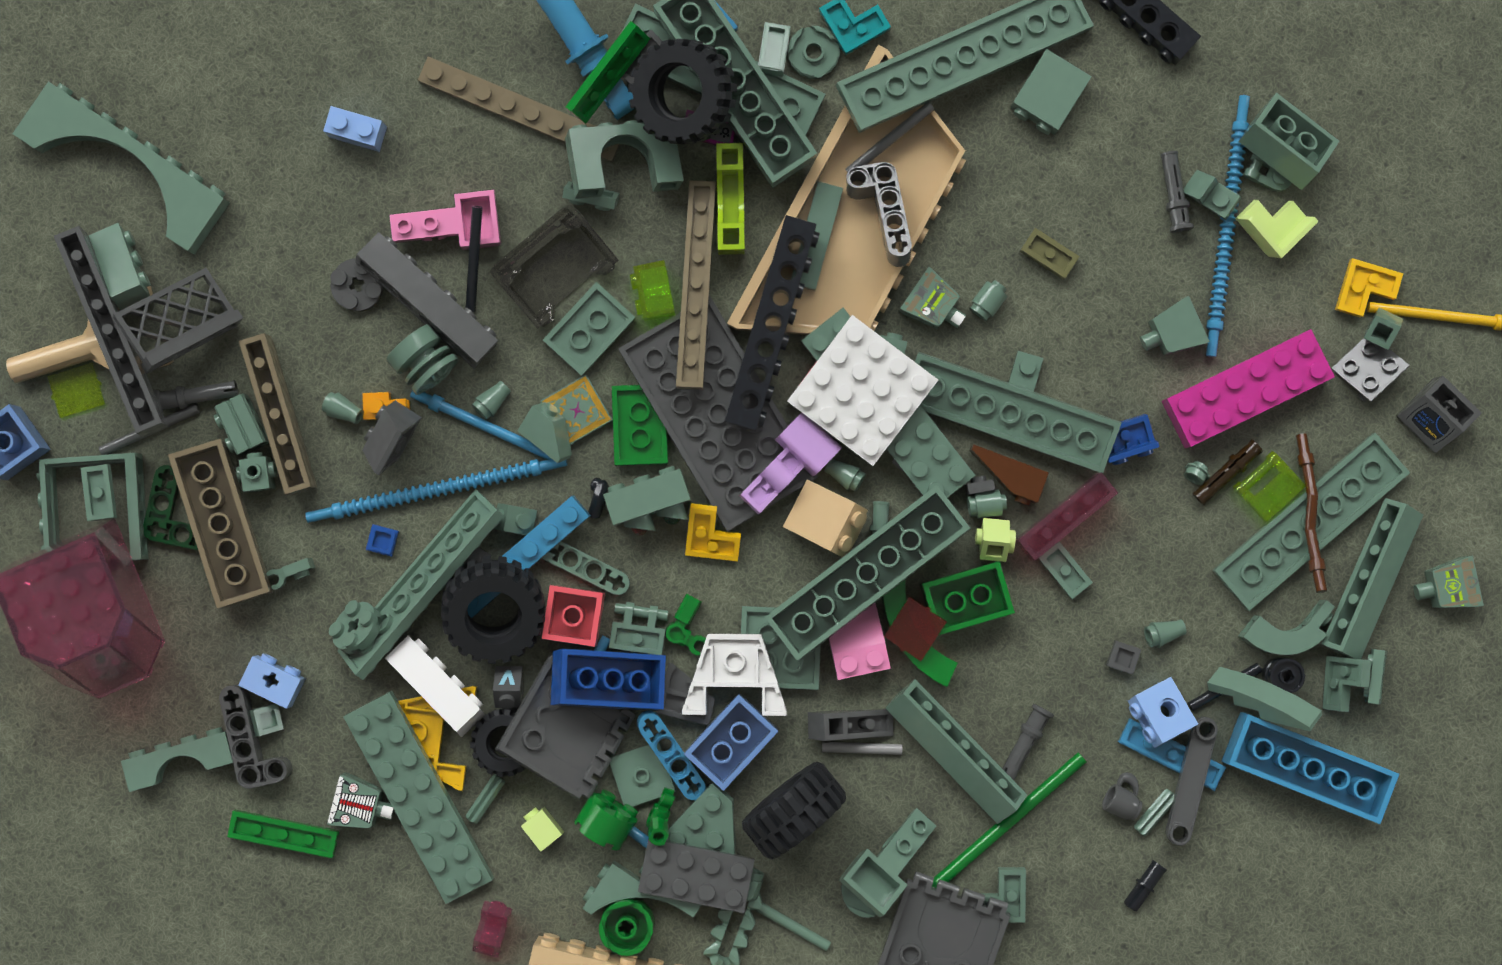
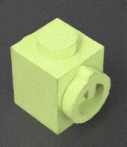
M983 518L981 529L977 528L975 534V544H979L980 559L1006 562L1008 553H1014L1016 531L1010 530V521Z

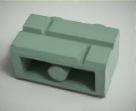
M239 394L214 407L217 413L214 415L215 422L220 429H225L228 436L225 439V443L231 453L235 452L236 455L244 456L269 444L267 434L247 394Z

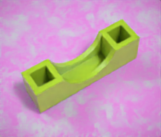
M716 143L718 255L745 254L743 143Z

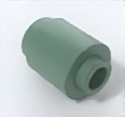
M995 280L992 283L986 281L971 301L972 306L969 309L978 317L987 321L989 317L995 315L1008 296L1004 293L1007 289Z
M999 489L967 496L969 516L976 517L977 519L1002 516L1003 510H1007L1005 494H1000Z

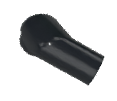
M594 478L590 484V489L594 491L588 513L594 519H598L601 516L605 504L603 494L608 493L609 487L607 481L600 478Z

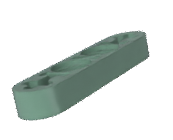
M562 541L554 547L556 550H559V545L564 547L559 554L558 562L553 560L556 555L551 552L542 557V559L612 594L621 595L629 589L630 579L624 572ZM572 551L578 556V562L575 566L568 567L564 564L563 557L567 552ZM596 563L601 567L602 573L599 578L592 579L587 575V568L590 564ZM607 569L612 571L609 574L610 577L616 579L619 575L623 577L624 588L619 587L616 591L613 589V583L607 580L605 586L600 583L606 576Z

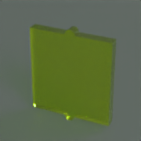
M93 363L47 376L53 393L51 399L55 400L60 418L105 405L100 389L102 383L97 379Z

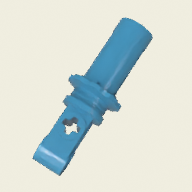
M536 0L570 51L569 55L571 57L565 63L568 65L576 62L581 69L580 74L582 77L590 75L607 52L603 44L609 38L608 35L605 34L599 38V34L596 35L574 0ZM620 78L604 101L609 110H612L616 120H619L635 109L631 108L629 100L633 99V94L628 92V87L625 86Z

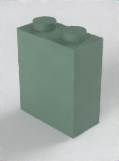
M1046 49L1010 108L1014 110L1013 114L1023 121L1029 119L1036 123V128L1046 135L1050 133L1055 135L1092 76Z

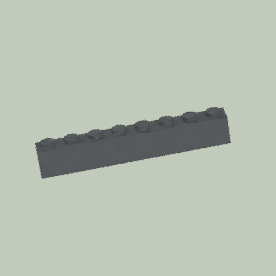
M80 226L54 235V239L135 432L142 437H146L169 427L148 376L141 367L142 362L112 317L113 314L120 310L110 298L87 232Z

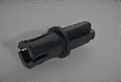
M1152 860L1142 877L1136 879L1137 884L1125 899L1124 904L1131 910L1138 911L1150 892H1155L1153 888L1167 869Z

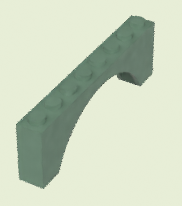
M48 81L13 132V135L41 153L59 145L77 141L104 142L131 152L146 165L161 189L167 212L166 237L195 255L230 202L223 198L226 193L213 184L209 189L202 184L204 179L192 170L188 174L180 169L182 166L180 162L171 156L164 159L158 155L160 152L159 148L148 141L143 145L136 140L139 136L126 126L123 130L115 126L117 121L105 112L101 116L93 111L95 108L93 104L82 97L77 101L71 97L73 94L72 90L61 83L56 87Z

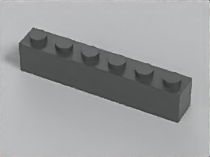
M378 232L357 253L356 263L422 323L430 325L443 342L475 369L496 347L498 340L496 339L495 332L486 325L483 327L477 322V317L470 309L466 307L463 309L456 303L457 299L450 291H443L430 273H423L410 255H403L397 249V244L390 237H383Z

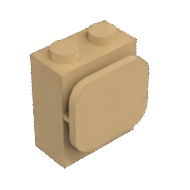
M806 480L783 527L844 557L851 551L866 522L868 510L810 480Z

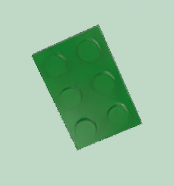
M640 385L612 386L614 465L668 464L667 430Z

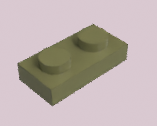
M1034 228L1020 250L1021 253L1063 280L1080 257L1037 228Z

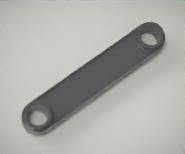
M1198 717L1196 719L1198 725L1190 730L1165 834L1167 839L1179 846L1188 843L1192 836L1217 736V724L1209 717ZM1203 722H1208L1210 731L1207 735L1202 736L1199 732V727ZM1182 826L1184 829L1183 836L1180 839H1174V829Z

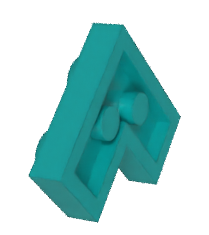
M832 0L819 8L821 16L831 33L835 36L845 56L891 30V26L878 4L857 17L853 15L845 0Z

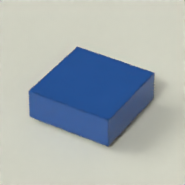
M372 524L366 550L393 557L399 531Z

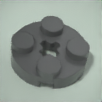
M356 258L344 261L331 274L330 287L332 295L336 302L346 309L363 312L373 308L380 301L384 287L356 263ZM355 278L359 281L364 280L365 284L361 286L362 291L360 292L356 289H351Z

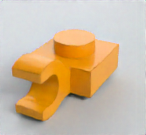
M390 392L362 393L363 420H377L375 417L383 405L388 406L393 401H397L410 409V400H391Z

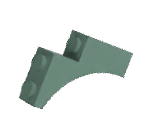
M615 860L611 865L605 863L597 876L601 879L596 888L590 886L582 898L586 902L583 910L591 915L607 904L628 898H649L663 901L679 908L691 917L695 916L701 906L700 904L638 892L640 877Z

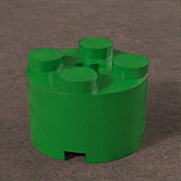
M603 789L601 793L594 792L587 799L574 823L575 825L580 823L579 831L591 841L605 847L606 843L614 845L611 850L617 851L621 849L637 823L636 816L638 811L628 804L622 805L615 800L616 796L613 793Z
M628 898L610 903L604 910L599 924V935L602 943L608 949L621 956H631L641 952L650 942L654 931L653 913L650 907L639 898ZM624 921L633 924L630 931H627L626 927L621 928Z

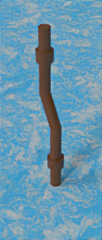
M1299 434L1296 436L1299 449L1297 459L1299 467L1303 471L1307 492L1305 534L1310 556L1308 566L1310 573H1313L1316 593L1327 592L1324 576L1326 566L1324 559L1320 555L1316 533L1318 491L1313 470L1315 460L1313 453H1310L1307 434Z

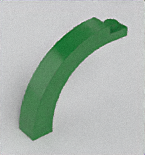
M904 580L882 597L889 628L895 641L907 658L924 674L947 687L958 662L935 650L918 631L907 606L906 580Z

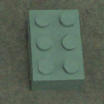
M1275 93L1259 111L1238 142L1302 190L1320 172L1338 145L1339 140L1278 93Z

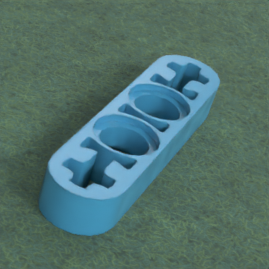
M651 710L642 712L637 719L640 733L687 799L696 800L706 789L703 779L690 760L684 755V751L660 716ZM648 718L651 721L655 720L653 724L659 732L655 736L649 727H645V720ZM663 738L671 741V747L667 751H659L657 749V743ZM675 760H684L686 766L683 771L674 772L671 769L672 763ZM688 775L692 782L697 784L698 790L695 792L691 789L688 790L689 785L684 779Z

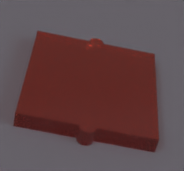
M909 597L884 637L899 646L900 651H906L922 661L947 621L933 613L930 607H924Z

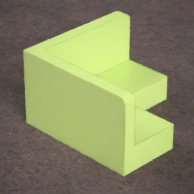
M1253 200L1235 218L1268 257L1283 258L1318 223L1315 217L1306 216L1294 201H1288L1272 217L1259 200Z

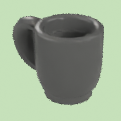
M1122 773L1117 780V784L1112 785L1108 789L1102 803L1104 811L1125 820H1135L1140 814L1143 804L1137 797L1139 784L1132 773ZM1126 782L1130 784L1133 789V793L1121 787L1122 783Z

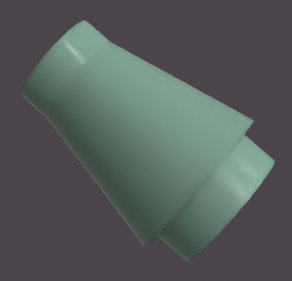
M499 381L496 385L475 397L472 407L486 420L490 416L494 417L505 398L511 393V390L502 381Z
M330 392L322 404V411L328 417L358 424L364 415V410L358 408L339 392L336 394Z
M833 458L828 462L824 470L847 491L851 489L856 492L866 476V473L862 472L860 467L843 463Z
M1181 619L1177 621L1151 622L1149 626L1144 628V635L1150 647L1156 646L1157 648L1180 636L1186 635L1187 632L1185 623Z

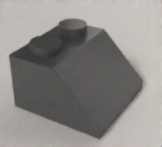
M393 401L388 406L383 405L375 417L378 420L375 427L372 426L364 437V440L367 442L362 451L377 475L383 473L399 460L422 418L397 401Z

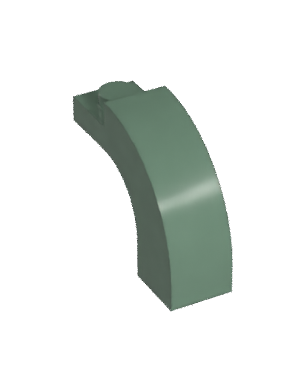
M1319 600L1299 626L1286 631L1279 630L1261 616L1254 615L1238 637L1250 646L1271 654L1293 655L1305 652L1316 646L1326 637L1327 634L1319 627L1325 626L1333 616L1331 611L1335 606L1327 600Z

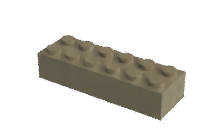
M220 438L169 454L168 457L217 609L227 608L273 593L225 441Z

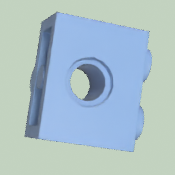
M1171 677L1128 700L1131 715L1140 722L1145 739L1148 743H1152L1154 748L1198 725ZM1161 706L1168 709L1169 717L1162 714Z

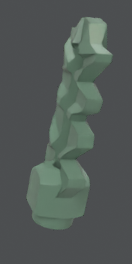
M753 868L746 901L749 903L729 957L721 956L718 954L733 911L719 909L718 918L723 923L716 925L712 929L710 934L716 941L708 946L703 955L710 958L712 965H740L739 948H747L748 937L745 930H752L756 923L751 910H760L763 905L760 894L764 877L762 871Z

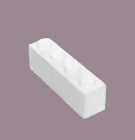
M407 636L385 659L463 737L485 715L480 709L483 705L482 702L473 693L467 696L462 691L465 685L455 675L450 678L444 672L447 667L437 657L432 660L426 654L429 649L419 638L414 642Z

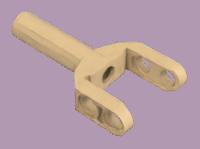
M151 286L147 287L150 296L153 295ZM89 320L83 335L8 358L6 361L9 376L16 384L89 360H93L109 369ZM174 360L171 361V362H169V363H167V364H165V365H163V366H166V365H169V364L173 363Z

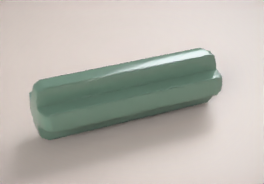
M496 774L490 778L466 814V818L475 824L480 821L505 784L503 778L497 777Z
M1165 789L1136 822L1134 828L1141 835L1147 836L1171 808L1174 793Z

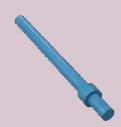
M412 391L410 394L411 398L428 405L430 410L437 413L439 411L446 413L544 459H551L528 439L444 401L445 398L436 394L432 396L425 392L415 395Z

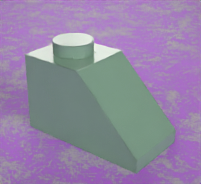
M543 402L533 405L517 431L556 463L570 459L572 452L565 418L550 403Z

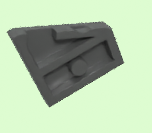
M669 663L665 676L664 709L657 710V713L709 725L715 698L707 692L706 715H682V709L693 680L673 663Z

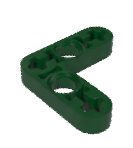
M163 465L154 474L143 524L144 535L152 541L198 550L196 542L195 545H192L194 535L190 524L172 520L179 489L175 476L173 481H168L166 489H172L171 494L166 491H157L158 486L164 488L165 479L161 478L162 473H167L169 469L170 475L174 476L172 466ZM161 495L166 496L169 500L168 508L163 511L159 510L155 505L156 499ZM157 521L159 522V527L169 529V523L172 524L169 531V540L166 539L168 535L166 533H157L156 537L153 536L154 531L150 530V526L155 525ZM180 527H185L189 531V538L185 542H180L176 538V531Z

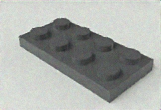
M648 839L638 892L744 913L755 858L666 841L664 845L657 846Z

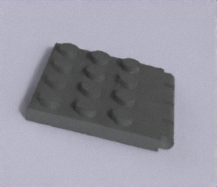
M551 655L545 661L495 749L575 799H580L581 796L589 799L598 785V782L591 778L592 775L601 779L612 760L605 755V752L614 755L624 738V735L617 730L620 729L627 732L636 715L630 712L629 709L551 705L553 656Z
M917 871L913 880L907 878V887L903 890L878 965H993L1010 919V913L1006 912L1008 903L990 897L987 905H984V894L964 888L962 896H958L960 886L940 879L937 882L936 888L932 887L934 877Z

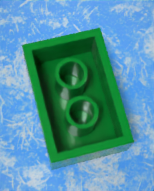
M1000 561L920 583L932 628L937 636L1015 613Z

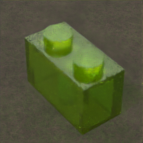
M665 261L633 266L634 274L629 275L632 290L638 289L639 299L635 300L637 315H643L644 321L675 315Z

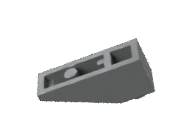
M887 709L808 712V739L830 741L894 736L893 716Z

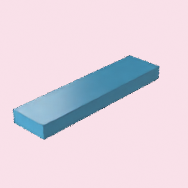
M1129 718L1118 742L1180 773L1186 746L1171 739L1154 748L1152 743H1148L1145 739L1141 724ZM1210 760L1204 786L1215 791L1226 767Z

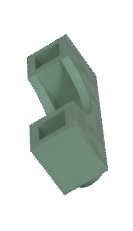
M222 727L206 731L207 737L197 739L196 734L180 738L181 744L171 746L169 741L155 745L154 752L145 753V749L128 753L129 759L122 760L121 764L129 792L162 783L167 765L177 756L195 758L207 770L233 763L226 731L223 732Z

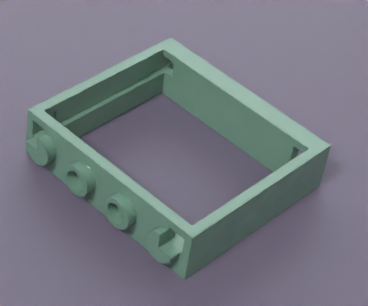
M123 453L39 459V473H36L41 487V492L38 494V505L42 508V519L39 522V529L44 540L41 553H44L45 566L149 559L148 541L144 535L143 528L146 508L142 454ZM125 463L130 553L61 557L56 468Z

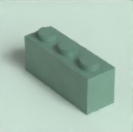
M116 223L89 235L110 298L118 308L123 310L149 297L150 294L147 287L151 286L146 273L144 271L141 272L140 266L143 265V262L138 252L133 250L132 246L136 245L131 232L129 230L124 231L120 224Z

